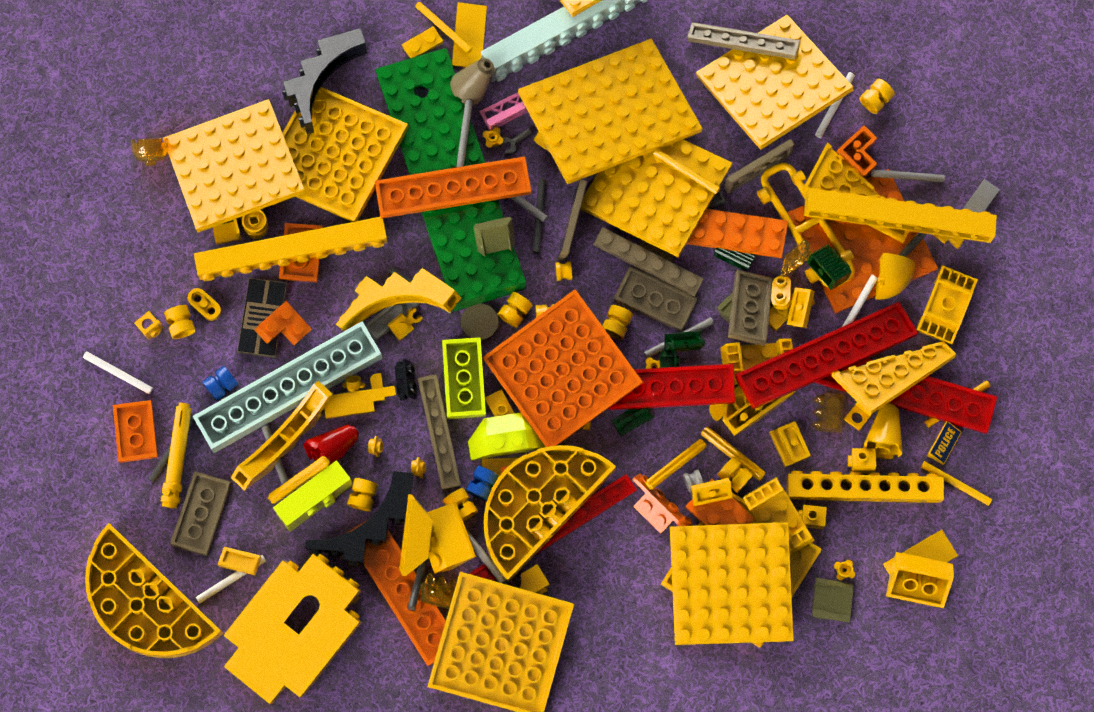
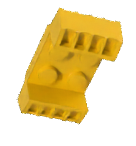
M942 265L916 330L952 345L978 279Z
M778 339L776 343H767L765 346L757 344L740 346V342L720 347L722 364L734 365L735 384H738L735 379L737 373L793 349L792 339Z
M777 477L743 497L758 523L788 522L790 555L815 541Z

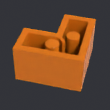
M864 125L836 153L840 154L849 166L854 167L864 178H867L872 170H875L877 163L866 152L874 146L877 137Z
M287 301L255 328L257 334L267 344L282 332L293 346L312 330Z

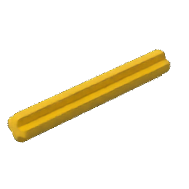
M706 426L702 430L701 435L729 458L734 457L741 463V467L747 468L757 480L760 481L765 476L766 472L711 428Z
M702 439L696 441L647 479L645 482L646 486L653 490L703 451L707 446Z
M322 456L271 492L268 500L272 504H276L327 468L330 461L325 456Z

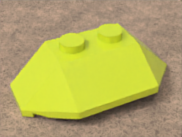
M521 412L484 418L468 440L471 461L534 451L546 447Z

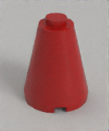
M347 424L304 441L303 446L310 460L314 459L316 461L325 456L330 461V466L336 460L338 462L358 441L357 436L359 433L354 426Z

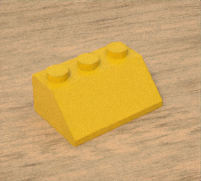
M456 502L427 512L435 522V531L431 533L430 539L433 542V547L428 555L434 574L450 571L476 557Z
M896 552L891 565L886 596L944 608L954 579L953 564Z

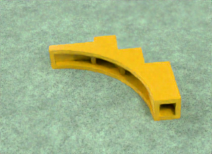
M423 268L419 273L415 274L411 283L395 272L387 278L383 286H380L366 276L355 289L359 296L339 318L336 325L344 332L384 308L411 302L430 304L450 313L461 297L453 288Z
M317 381L281 427L259 449L237 466L231 479L245 491L271 472L278 460L295 447L300 437L316 425L322 415L321 411L332 396V393Z

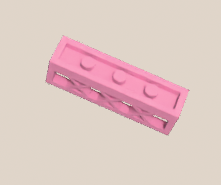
M518 92L479 111L489 131L528 113L524 103L518 102L520 98ZM506 103H511L515 105L505 111H502L503 105ZM490 111L498 113L489 119L485 115Z

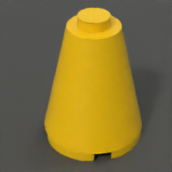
M890 403L879 409L864 442L863 448L876 449V458L893 459L894 455H898V457L902 455L899 409Z

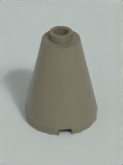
M481 58L457 72L450 82L453 95L455 97L458 96L464 104L466 100H472L473 105L482 101L495 70L494 64L489 59Z

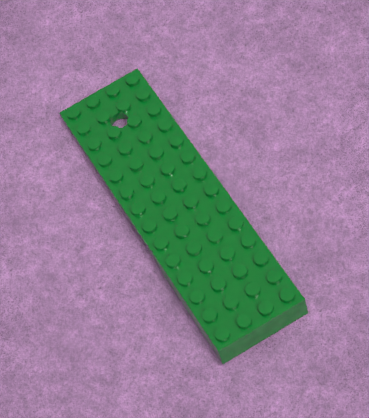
M447 48L376 68L375 72L389 115L409 125L400 143L409 175L456 168L465 104L461 102L462 100L458 96L455 97L451 90L450 82L455 72ZM425 87L429 90L428 95L420 98L415 95L416 89ZM471 119L464 166L485 163ZM498 200L421 212L443 282L453 288L461 297L460 301L453 308V312L510 295L512 292L517 293L526 290V281L514 247L512 251L507 249L486 254L485 257L477 249L474 236L475 224L504 218Z

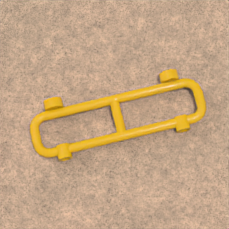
M779 163L767 169L761 176L763 188L757 191L762 204L771 201L782 220L788 221L787 228L807 260L812 253L800 233L820 223L839 257L852 270L846 281L848 282L853 277L855 271L851 261L854 259L851 250H844L826 219L813 217L795 227L768 182L770 176L781 170H786L790 174L792 182L798 187L805 199L806 193L802 191L805 185L803 181L806 180L804 173L801 170L797 172L788 163ZM811 267L805 270V274L811 284L819 280L824 286L828 287Z

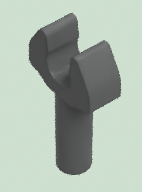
M527 128L514 138L504 136V141L499 147L510 144L511 148L505 151V155H513L517 152V144L529 137L532 132Z

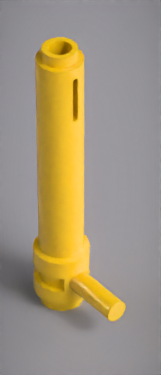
M179 403L176 406L166 480L163 483V495H161L160 500L162 507L177 509L178 504H180L181 498H179V493L182 492L181 479L192 411L190 404Z

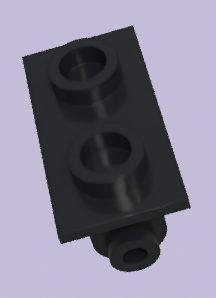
M402 359L403 362H396V366H394L396 380H403L402 383L396 384L397 396L400 397V401L408 400V398L415 400L417 385L414 382L415 367L412 362Z

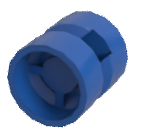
M224 365L215 371V377L210 376L202 381L216 401L224 397L225 390L232 391L239 385Z
M477 466L473 473L474 480L469 482L466 492L476 498L487 501L491 488L499 475L489 469Z

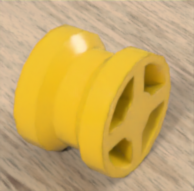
M567 261L565 264L555 262L557 281L562 279L572 280L571 261Z

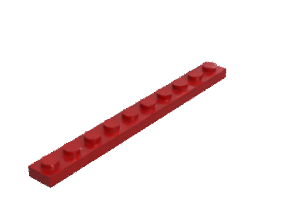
M625 474L592 495L535 555L635 493L637 489L628 475ZM485 564L469 573L492 581L497 580Z

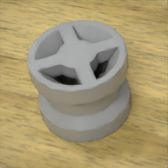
M698 469L694 470L691 474H683V479L689 493L691 492V486L703 483Z

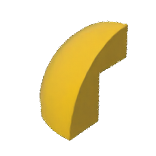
M883 253L880 257L879 278L876 281L875 300L888 299L901 293L913 278L915 262L901 255Z

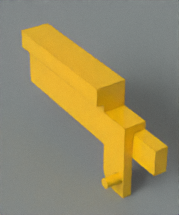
M381 373L373 374L370 378L372 389L332 395L324 407L326 419L375 412L374 402L385 401V397L396 396L395 386L383 387Z

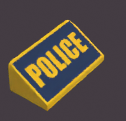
M946 421L927 456L944 465L962 432Z

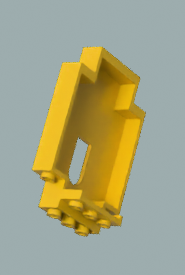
M312 554L300 571L297 570L299 566L293 561L289 560L287 562L283 560L224 634L228 640L238 647L224 667L269 704H273L286 687L298 697H304L362 623L359 620L360 615L352 609L350 611L347 610L351 604H355L360 598L358 597L361 593V590L358 589L360 585L351 578L347 580L343 576L344 572L337 566L332 568L327 564L329 560L322 554L318 556ZM309 595L315 596L319 600V610L302 632L298 634L284 622L304 597Z

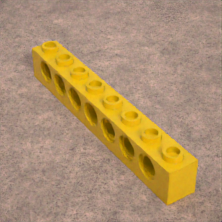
M791 471V474H788L786 477V493L790 500L941 503L944 500V477H938V474L934 473L926 474V476H919L918 473H908L907 476H899V473H888V476H881L878 472H871L868 475H861L860 472H850L849 475H842L841 472L837 471L830 472V474H822L821 471H812L810 474H803V471ZM824 481L830 483L831 489H823L821 483ZM802 482H810L812 488L809 490L804 489ZM841 482H847L850 485V490H843ZM861 482H865L869 485L868 491H864L861 489ZM880 483H886L889 490H881ZM899 483L906 484L908 491H901ZM918 484H925L927 492L920 491Z

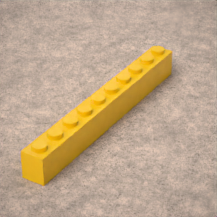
M820 187L808 189L804 208V216L988 243H991L996 234L997 215H993L990 212H972L971 209L958 210L951 206L937 207L931 203L917 204L915 201L903 202L895 198L882 199L875 195L861 196L855 192L848 194L842 193L839 190L827 191Z
M376 217L194 253L199 279L211 281L215 279L214 277L218 276L226 278L238 272L247 274L251 273L254 269L267 270L274 265L287 266L290 262H307L309 258L314 257L323 259L330 254L343 255L347 251H363L365 247L370 246L379 248L388 242L383 218Z

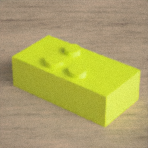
M481 337L442 340L447 419L486 417Z
M336 460L275 505L273 509L291 532L323 507L328 508L336 502L335 498L352 487L351 479Z

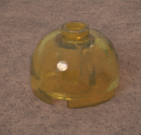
M162 138L137 140V143H135V139L130 140L133 156L138 161L145 162V166L157 165L156 162L163 160L168 154L169 138H164V142H162Z

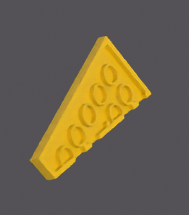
M828 142L802 189L803 192L807 193L809 188L820 187L827 191L839 190L842 193L848 194L855 192L861 196L875 195L885 199L874 190V187L854 167L849 166L844 161V158L832 149ZM871 226L902 243L909 231Z
M944 341L923 346L920 350L905 351L902 355H891L869 361L866 365L859 367L851 366L848 367V370L841 372L837 370L832 373V377L871 415L956 357V353Z

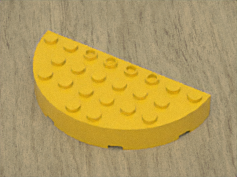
M559 445L540 448L537 451L525 454L503 471L493 485L486 502L484 536L492 562L508 583L615 472L616 466L597 453L584 450V448Z
M110 523L106 525L97 537L91 554L88 557L85 584L87 598L95 618L113 639L138 654L155 658H175L195 653L209 646L223 634L210 619Z

